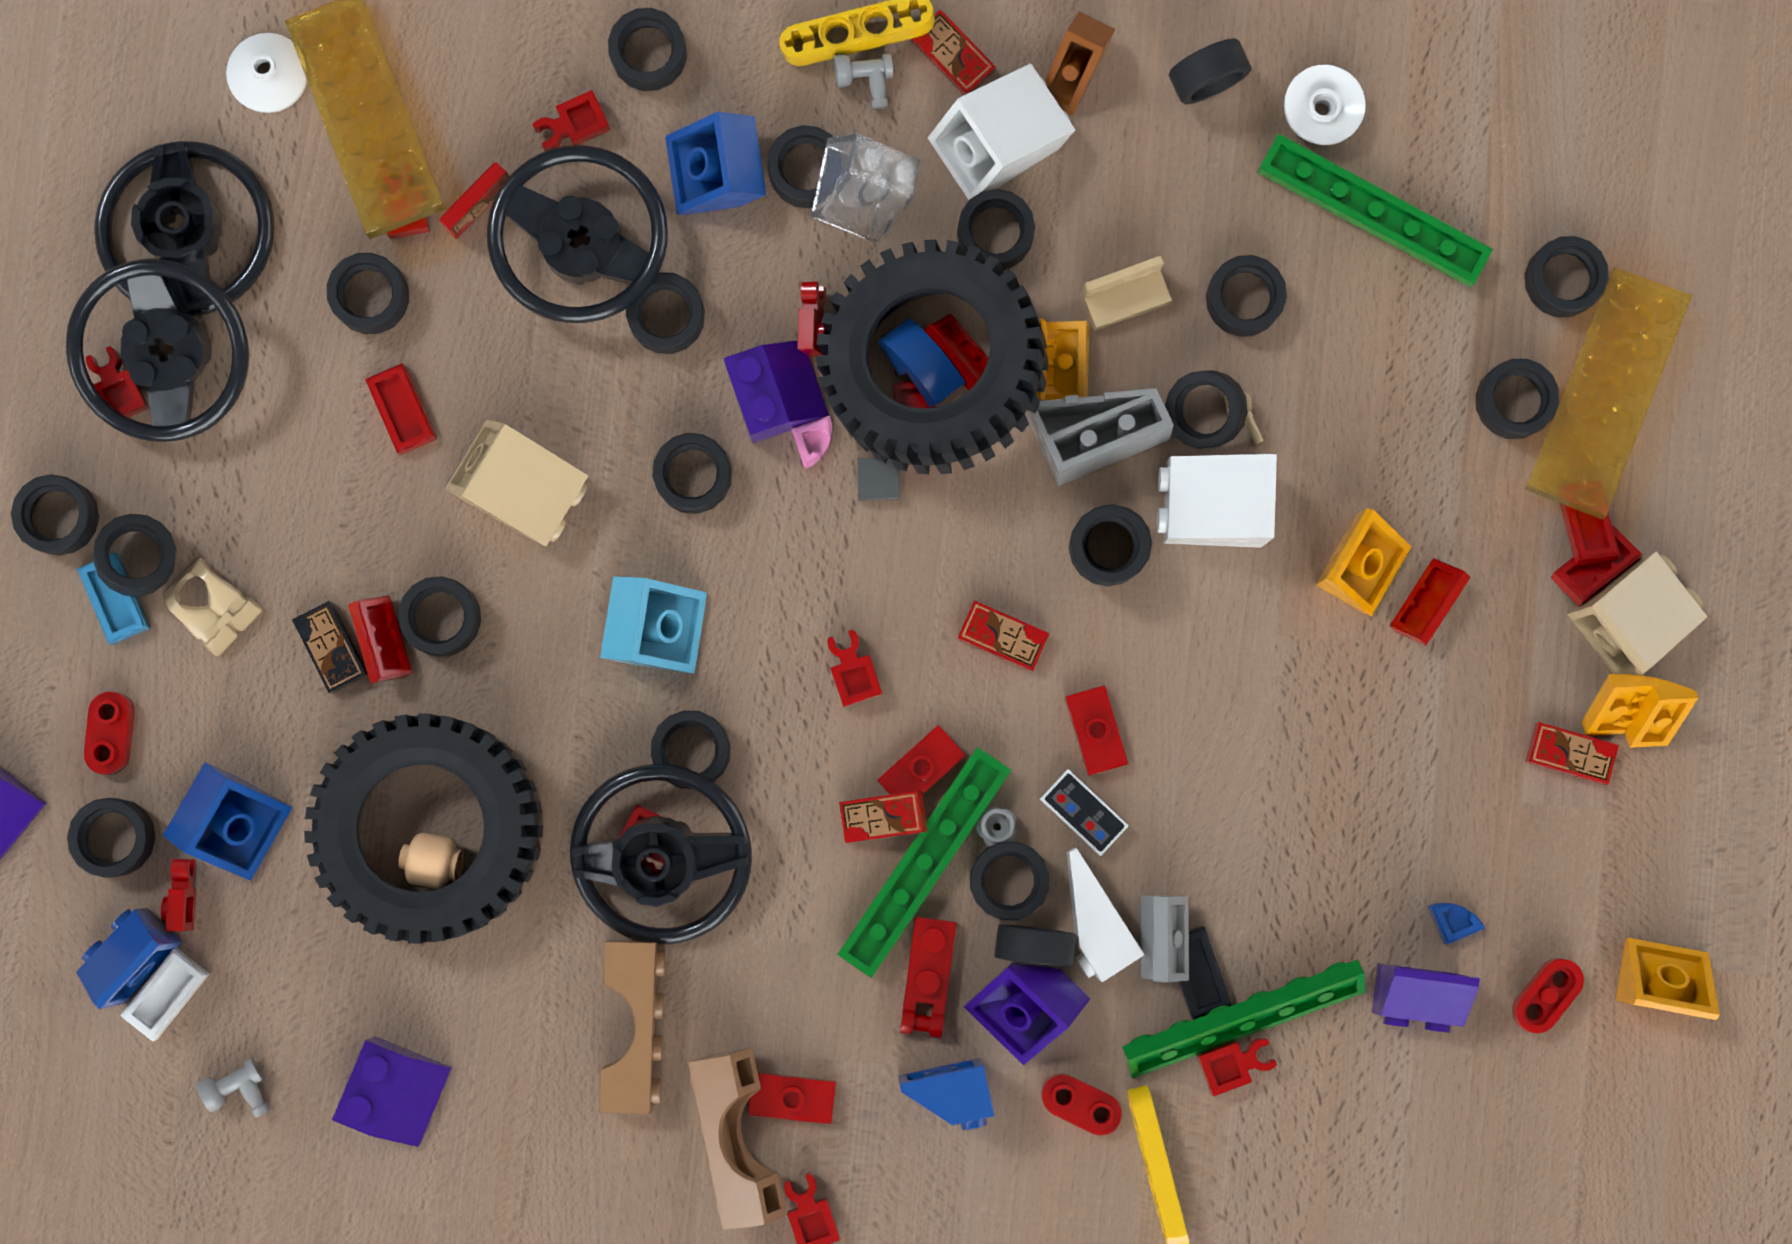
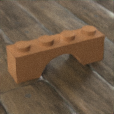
M608 940L604 944L603 985L620 993L631 1006L635 1017V1036L630 1049L621 1059L604 1066L600 1070L599 1113L650 1114L653 1111V1103L660 1104L662 1080L661 1078H654L655 1061H662L663 1036L656 1035V1018L663 1019L664 993H657L658 976H665L666 952L658 951L659 944L657 942Z
M753 1047L711 1054L688 1062L690 1083L695 1093L699 1112L698 1122L703 1132L707 1152V1167L712 1176L716 1196L715 1205L720 1216L722 1230L766 1225L787 1215L779 1173L760 1165L748 1152L742 1137L741 1118L744 1107L748 1100L761 1090Z

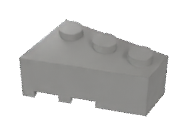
M1157 388L1105 392L1104 395L1090 397L1070 395L1065 396V399L1039 401L1040 405L1036 413L1028 410L1025 412L1026 418L1058 487L1171 440L1174 425Z

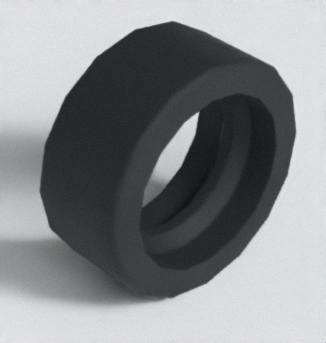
M637 8L624 14L613 25L608 38L609 57L618 77L628 86L642 91L660 90L671 85L682 73L687 60L686 43L678 23L666 12L654 8ZM641 28L659 29L667 35L671 43V55L668 62L655 71L641 72L635 70L628 64L624 56L626 39L631 33Z
M1233 38L1213 43L1187 56L1170 70L1169 78L1180 101L1184 104H1193L1231 88L1243 80L1250 73L1252 67L1240 41Z
M801 125L788 129L776 138L769 151L767 167L772 188L782 200L795 207L813 208L824 205L836 196L844 181L845 159L840 144L832 134L819 127ZM802 144H812L821 148L828 156L831 165L830 174L826 181L818 188L811 190H802L792 186L784 177L782 170L783 160L787 153L795 146Z
M992 189L980 192L967 202L960 213L957 238L963 253L966 255L971 245L981 249L985 261L991 254L1000 260L1003 270L1012 268L1020 263L1031 249L1035 231L1033 213L1026 202L1011 191ZM993 207L1003 208L1011 212L1017 219L1020 228L1019 239L1014 247L998 254L986 252L978 247L972 235V225L977 215L985 209Z
M1561 236L1547 242L1529 260L1525 271V289L1531 302L1542 312L1554 317H1573L1586 311L1604 294L1609 281L1608 264L1602 252L1592 242L1577 236ZM1559 254H1569L1577 257L1585 265L1589 273L1587 290L1582 296L1574 300H1563L1556 297L1548 290L1543 280V271L1546 263L1552 257Z
M372 252L355 253L342 259L331 271L326 285L327 301L333 314L348 328L362 334H380L393 328L404 317L409 304V288L402 273L386 257ZM366 270L382 273L392 287V298L389 305L382 313L373 317H362L354 314L344 300V290L347 282L355 274Z
M1254 255L1236 256L1224 262L1211 278L1206 292L1207 310L1214 323L1225 332L1239 337L1255 336L1267 330L1282 313L1287 299L1286 283L1279 269L1267 259ZM1239 273L1257 275L1266 283L1269 289L1270 301L1268 307L1262 315L1254 319L1235 317L1227 311L1223 303L1222 292L1225 283Z
M659 272L644 295L626 309V318L633 336L643 347L655 353L674 354L687 349L698 339L704 327L705 309L698 290L688 279L675 273ZM660 290H672L679 293L687 301L690 309L689 320L685 328L678 334L670 337L657 336L651 333L644 326L641 318L645 300Z
M1510 359L1498 364L1481 380L1476 392V410L1481 422L1492 433L1506 439H1523L1542 430L1554 418L1559 406V388L1554 376L1542 364L1530 359ZM1523 376L1528 378L1537 387L1541 397V404L1538 412L1532 419L1525 422H1512L1505 419L1497 411L1494 404V392L1497 385L1504 378Z
M1215 370L1191 372L1178 379L1169 390L1165 407L1174 424L1172 434L1183 444L1197 449L1219 447L1233 440L1244 427L1248 413L1246 396L1240 384L1228 374ZM1201 385L1217 387L1225 394L1229 402L1230 412L1227 422L1214 433L1203 434L1193 430L1187 424L1183 415V404L1186 396L1191 390Z
M684 433L672 437L660 447L653 461L652 477L659 495L670 507L682 513L699 514L713 509L725 498L731 486L732 470L726 452L715 440L703 434ZM687 450H699L708 454L714 461L717 470L716 480L712 488L704 495L698 497H685L677 493L670 485L668 479V470L673 458Z
M50 474L36 477L22 486L14 498L11 518L13 529L22 542L34 550L61 556L75 553L88 544L96 532L99 513L97 502L87 488L70 478ZM54 491L65 492L73 497L79 510L77 524L71 533L59 539L43 537L36 531L32 522L34 506L38 500L46 493Z
M1105 505L1096 507L1081 517L1071 532L1068 548L1071 562L1082 577L1093 584L1109 587L1124 584L1139 573L1148 559L1150 540L1147 528L1138 515L1125 507ZM1107 521L1119 523L1125 527L1131 534L1134 544L1133 554L1128 563L1114 570L1100 569L1092 564L1086 555L1084 546L1090 529L1099 523Z
M130 513L116 517L102 527L95 540L94 565L98 577L109 589L125 596L140 597L154 593L167 583L174 571L176 547L171 533L160 521L148 515ZM141 532L152 537L158 544L161 553L160 562L155 571L139 579L127 578L118 574L111 565L109 552L114 540L122 534Z
M442 576L425 578L412 585L402 597L398 610L399 628L406 641L417 650L437 657L455 655L466 649L477 636L481 624L480 606L473 593L458 581ZM443 592L459 600L464 611V621L461 629L455 636L448 640L435 641L428 639L420 632L416 625L415 614L418 605L425 597L433 593Z
M684 710L668 716L657 727L651 740L650 756L653 764L671 765L666 754L670 736L679 728L698 726L705 729L712 736L715 744V757L711 765L703 772H700V774L715 782L723 775L730 761L731 744L726 730L715 718L700 711ZM666 781L681 789H693L683 784Z
M120 798L93 800L82 807L70 822L67 834L69 853L77 866L91 875L104 878L129 875L141 868L152 854L156 839L154 825L147 812L133 801ZM117 813L129 819L135 829L136 840L134 848L127 857L120 861L111 863L101 861L93 855L89 848V829L95 819L103 814Z
M1000 842L987 847L975 859L970 871V890L975 902L987 914L1000 920H1020L1032 915L1043 904L1049 891V872L1043 858L1033 848L1020 842ZM1004 856H1015L1024 860L1031 868L1034 876V886L1030 895L1023 902L1016 905H1002L995 902L988 895L985 887V874L988 867L996 859Z
M999 924L994 956L998 959L1023 963L1072 967L1076 934L1050 929Z

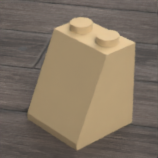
M486 420L445 490L532 541L546 547L549 541L554 542L562 533L566 524L563 518L570 506L575 507L583 498L587 489L584 483L588 475L508 425Z
M1657 551L1642 556L1638 562L1580 607L1577 606L1567 614L1613 674H1644L1708 617L1701 609L1703 603L1700 597L1692 589L1683 586L1676 577L1678 572L1675 565L1666 556H1660Z

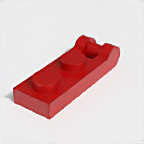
M915 916L900 1024L901 1034L912 1035L913 1031L929 1033L930 1038L941 1039L957 922ZM916 1002L932 1004L931 1016L915 1014Z

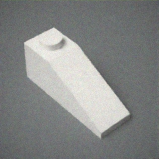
M1072 848L1066 852L1076 946L1081 952L1075 958L1088 978L1095 975L1099 981L1103 982L1144 956V953L1078 849Z

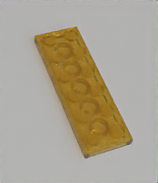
M335 0L285 20L361 223L369 239L445 210L446 206L366 1Z
M1617 267L1612 269L1605 292L1600 298L1525 490L1600 519H1604L1607 516L1693 295Z

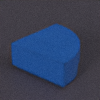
M1435 903L1427 906L1441 939L1446 945L1485 929L1483 923L1474 913L1460 905Z

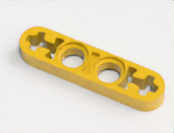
M888 0L791 25L781 33L779 46L784 59L789 64L806 66L833 59L834 55H849L923 36L933 28L935 14L930 0ZM914 9H919L921 13V20L918 22H913L911 17V11ZM895 13H898L901 27L896 28L894 17L892 15ZM875 17L884 18L888 21L887 28L879 34L869 33L866 30V25L870 19ZM835 27H842L848 30L849 34L844 42L833 44L827 40L828 32ZM818 33L822 47L819 48L816 46L813 35ZM802 39L804 43L803 50L800 52H795L794 40Z
M1146 1084L1127 1089V1099L1165 1244H1189L1149 1088Z

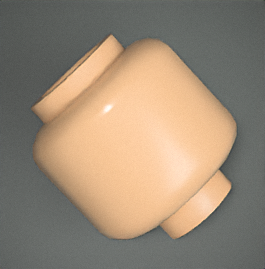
M424 832L419 833L413 838L410 845L404 844L400 851L399 868L405 870L406 880L412 886L437 890L456 881L462 874L464 851L458 848L457 842L451 837Z

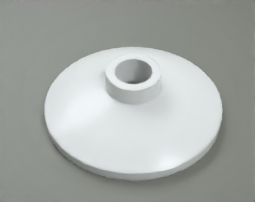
M260 33L245 39L234 49L227 64V82L235 98L248 109L261 113L279 112L293 105L303 94L308 81V65L304 54L293 41L275 33ZM265 62L270 63V69L267 73L259 74L257 72L259 65Z
M1316 65L1303 70L1290 83L1284 99L1285 116L1290 127L1302 139L1318 145H1333L1349 138L1360 126L1366 108L1364 92L1358 81L1346 70L1333 65ZM1315 105H1326L1329 113L1327 115L1318 114L1315 110Z

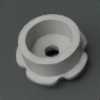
M997 806L984 810L982 813L983 817L977 821L976 829L978 835L984 838L985 844L992 846L1000 842H1012L1017 834L1014 814L1008 809L1002 810ZM995 823H999L1001 825V829L999 831H995L993 829V825Z

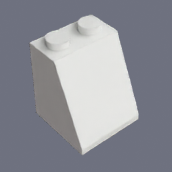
M1030 63L959 97L928 136V140L968 200H970L982 191L998 189L1059 150L1075 132V128L1071 124L1066 112L1061 109L1049 91L1044 79L1039 76Z
M1277 454L1171 456L1166 462V467L1159 468L1158 491L1165 492L1164 508H1158L1157 533H1163V543L1261 548L1274 538Z

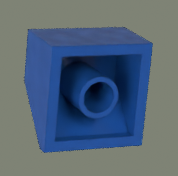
M718 111L665 136L677 215L741 207L766 196L755 116Z
M205 762L163 836L182 852L251 881L292 807L240 777Z
M148 908L134 909L133 911L127 909L111 925L114 932L104 942L99 940L94 943L81 958L85 963L76 973L91 1001L98 1009L125 1004L153 975L170 952L178 948L183 942L172 931H166V925Z
M980 1058L898 1075L900 1089L903 1094L952 1126L960 1124L962 1130L975 1129L987 1125L986 1118L994 1117L985 1069Z

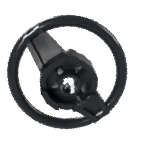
M177 141L160 144L130 159L111 178L97 207L94 228L95 244L105 272L120 265L114 252L111 234L113 214L119 198L134 178L147 168L153 166L150 184L147 186L149 190L140 197L138 204L134 203L132 207L131 226L136 240L156 259L179 262L200 271L210 278L208 256L213 255L218 250L222 218L215 202L197 186L191 158H199L214 162L234 174L249 192L256 209L258 234L253 254L241 274L231 284L222 289L232 302L244 295L263 272L269 260L274 240L275 226L271 202L267 191L255 172L232 153L214 145L195 141ZM180 214L184 218L183 224L177 229L169 227V224L176 221L175 215ZM167 277L181 308L185 309V312L193 316H200L217 311L212 302L200 291L183 281ZM127 280L116 285L115 287L131 301Z
M584 145L550 149L520 165L499 189L493 201L487 224V247L490 261L506 291L523 307L547 319L565 323H588L603 320L624 311L644 295L656 279L662 267L668 244V225L665 208L649 178L624 157L609 150ZM569 162L594 163L614 170L636 188L647 207L652 231L649 253L621 235L619 225L611 211L600 202L574 196H566L557 202L523 185L545 169ZM505 217L538 242V248L551 271L562 280L582 285L584 284L583 282H593L602 277L603 279L606 278L630 285L607 301L583 307L562 306L538 297L520 282L508 262L503 240ZM582 233H585L590 241L588 246L580 244L577 249L573 248L574 242L572 239L576 235L580 236Z
M139 259L107 270L97 277L81 294L71 313L66 333L67 363L74 385L82 399L105 423L126 435L142 440L173 442L188 439L207 431L222 420L232 409L241 394L248 373V338L243 321L235 305L220 286L209 277L190 266L175 261ZM167 277L183 281L205 295L221 314L231 340L232 365L227 384L214 404L193 419H191L195 387L194 381L203 373L206 364L211 359V339L206 326L202 322L199 323L193 315L181 308ZM126 280L128 282L134 318L123 326L121 357L126 370L130 373L132 381L139 386H146L153 425L135 421L121 414L108 404L90 379L84 360L83 338L91 311L103 295ZM162 338L165 344H172L174 348L173 353L167 354L168 358L159 349Z
M649 764L630 768L614 775L589 796L583 804L573 826L570 842V863L574 881L581 897L594 915L604 924L621 935L636 941L675 944L705 935L720 925L734 911L744 895L749 882L752 866V846L748 828L741 812L720 786L702 774L688 768L668 764ZM647 781L676 782L700 792L719 809L731 832L691 833L689 826L682 821L653 816L639 820L634 825L628 827L621 838L587 843L592 823L606 802L623 789ZM653 852L658 853L665 860L660 870L656 869L653 862H647L646 857H650ZM734 869L732 880L725 895L711 911L696 921L670 928L649 927L623 917L606 903L593 881L617 885L619 888L622 886L628 895L637 899L636 902L639 904L660 906L678 899L681 894L687 891L693 881Z

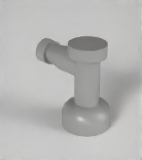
M882 54L881 59L851 62L850 58L846 55L833 56L834 77L837 88L850 86L853 78L868 77L873 98L871 101L872 109L888 108V99L885 98V79L893 78L891 54Z
M254 1058L244 1061V1067L218 1081L213 1078H205L196 1083L198 1094L205 1107L211 1113L220 1109L225 1103V1096L237 1089L241 1091L244 1099L252 1107L251 1111L255 1118L270 1110L256 1084L264 1080V1076Z

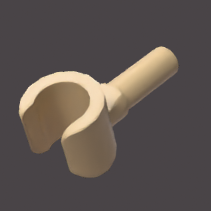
M1243 391L1246 396L1248 411L1245 425L1255 445L1264 440L1253 419L1251 397L1247 392ZM1224 395L1225 407L1229 415V402Z

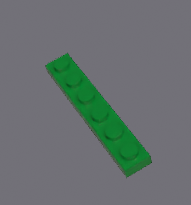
M1279 133L1257 171L1262 176L1470 288L1477 281L1493 251L1489 246Z
M976 747L926 821L927 832L918 833L837 953L839 957L870 978L874 976L1011 772V769Z
M1358 959L1348 963L1338 962L1329 966L1324 972L1311 977L1302 976L1294 978L1284 987L1270 992H1256L1246 1001L1238 1004L1216 1007L1203 1017L1192 1021H1178L1171 1025L1169 1029L1157 1034L1140 1035L1129 1044L1122 1046L1127 1068L1132 1079L1366 993L1365 973Z

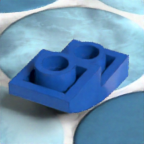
M910 318L877 341L899 376L905 373L909 375L929 407L937 405L966 383L941 348Z

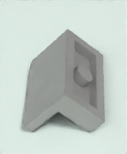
M1144 895L1141 897V950L1144 953V956L1141 957V977L1143 979H1152L1153 982L1189 981L1188 896Z

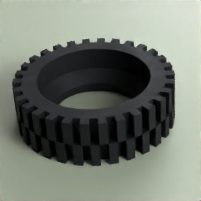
M935 239L924 240L925 252L918 253L914 243L909 242L902 244L904 256L895 258L890 248L880 253L885 264L878 268H875L870 259L860 265L865 277L860 282L852 274L846 278L843 283L849 291L847 297L835 292L830 302L837 313L834 315L824 312L821 323L828 334L818 333L816 343L823 354L816 356L817 368L823 375V377H819L821 388L828 397L826 400L850 436H853L858 445L866 452L870 449L874 457L886 464L887 460L890 459L896 469L906 472L909 464H912L918 474L928 475L930 465H935L940 474L952 473L951 463L959 461L963 470L975 467L971 456L981 452L985 462L995 457L991 446L999 441L1005 449L1014 442L1010 434L1012 428L1015 427L1020 432H1023L1029 424L1025 412L1028 410L1036 413L1040 405L1036 391L1044 393L1047 381L1042 370H1048V357L1044 350L1047 348L1040 321L1029 294L1023 285H1019L1016 275L1009 268L1004 272L1000 260L991 254L985 261L979 248L970 245L965 255L959 242L948 240L946 251L942 252ZM948 294L964 300L982 316L987 325L990 338V352L987 365L977 383L959 399L934 408L905 406L885 395L873 380L868 360L870 340L880 323L898 307L924 296Z
M418 713V716L407 714L394 716L395 720L393 721L381 720L372 724L374 729L368 732L361 730L353 735L351 738L354 742L351 745H341L333 753L338 757L333 764L325 763L320 771V774L325 776L322 784L313 785L310 796L317 797L315 806L306 807L305 819H312V831H304L305 843H313L314 853L307 855L309 865L318 866L321 874L315 877L319 888L329 889L332 895L327 900L333 907H342L346 911L343 916L351 923L360 922L365 925L362 930L372 935L383 934L387 940L395 942L404 940L408 941V943L416 944L433 943L460 937L488 925L487 922L502 915L507 910L505 907L510 902L517 900L522 893L520 888L524 882L530 881L534 872L530 869L533 861L538 860L541 849L537 848L538 837H543V825H539L538 814H542L541 803L536 802L533 793L537 791L533 780L527 778L525 774L527 769L522 761L517 760L511 754L513 751L505 743L499 742L495 735L487 730L476 727L474 724L443 715L437 716ZM414 765L438 766L460 777L475 794L482 810L484 822L482 844L470 868L451 884L426 892L404 890L381 878L368 863L359 838L361 811L374 787L391 773Z

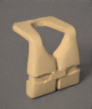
M202 558L196 559L162 596L170 612L197 639H201L203 641L202 644L215 656H220L237 638V631L245 630L262 612V608L249 596L245 598L241 595L242 593L239 589L213 573ZM194 576L201 578L206 584L208 590V605L191 607L180 604L179 592L183 585Z

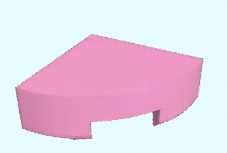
M830 416L791 428L805 469L817 463L829 448L832 438Z

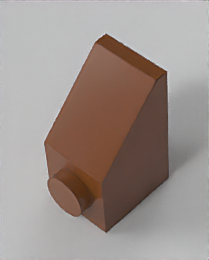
M1080 11L1067 29L1045 79L1049 91L1061 109L1072 116L1075 114L1116 30Z

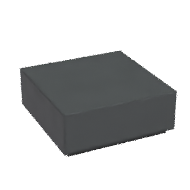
M858 458V501L899 500V469L895 468L891 460L888 459L885 464L876 458Z

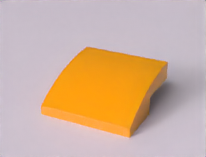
M1043 318L1039 319L1047 344V348L1044 350L1048 357V370H1042L1047 381L1044 393L1036 391L1039 401L1065 399V396L1070 395L1088 397L1090 324L1087 321L1046 322Z
M1609 674L1581 723L1586 736L1625 734L1630 748L1668 746L1696 703L1698 695L1695 690L1663 679L1632 674Z

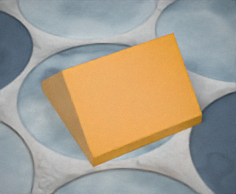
M1366 508L1355 515L1318 579L1316 586L1372 617L1412 546L1373 509Z
M1627 937L1624 943L1615 1001L1717 1020L1720 1013L1709 952Z

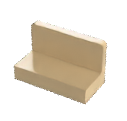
M1161 256L1084 284L1080 295L1094 331L1171 303L1172 299L1161 273V268L1164 264Z

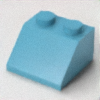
M613 576L600 658L632 665L694 674L707 593L647 578Z

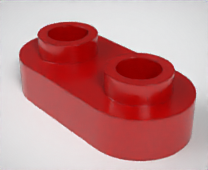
M112 691L98 694L89 705L84 760L86 765L95 773L105 775L116 774L122 771L129 762L135 710L132 701L124 694ZM111 704L115 709V714L111 719L107 720L103 715V710L107 705ZM103 746H107L110 749V757L106 761H102L99 757V751Z
M1554 958L1545 962L1513 1003L1512 1015L1516 1024L1521 1029L1536 1034L1550 1030L1583 988L1584 976L1580 967L1573 961L1562 958ZM1560 971L1564 975V982L1561 986L1556 987L1553 983V975ZM1535 1003L1538 1006L1539 1013L1536 1018L1530 1019L1527 1015V1008Z
M1054 1074L1042 1086L1041 1099L1045 1108L1051 1114L1094 1135L1110 1134L1116 1130L1121 1122V1107L1113 1096L1069 1074ZM1065 1088L1070 1091L1071 1097L1066 1103H1058L1055 1099L1056 1092L1059 1089ZM1096 1108H1107L1108 1117L1105 1121L1098 1122L1094 1120L1093 1113Z

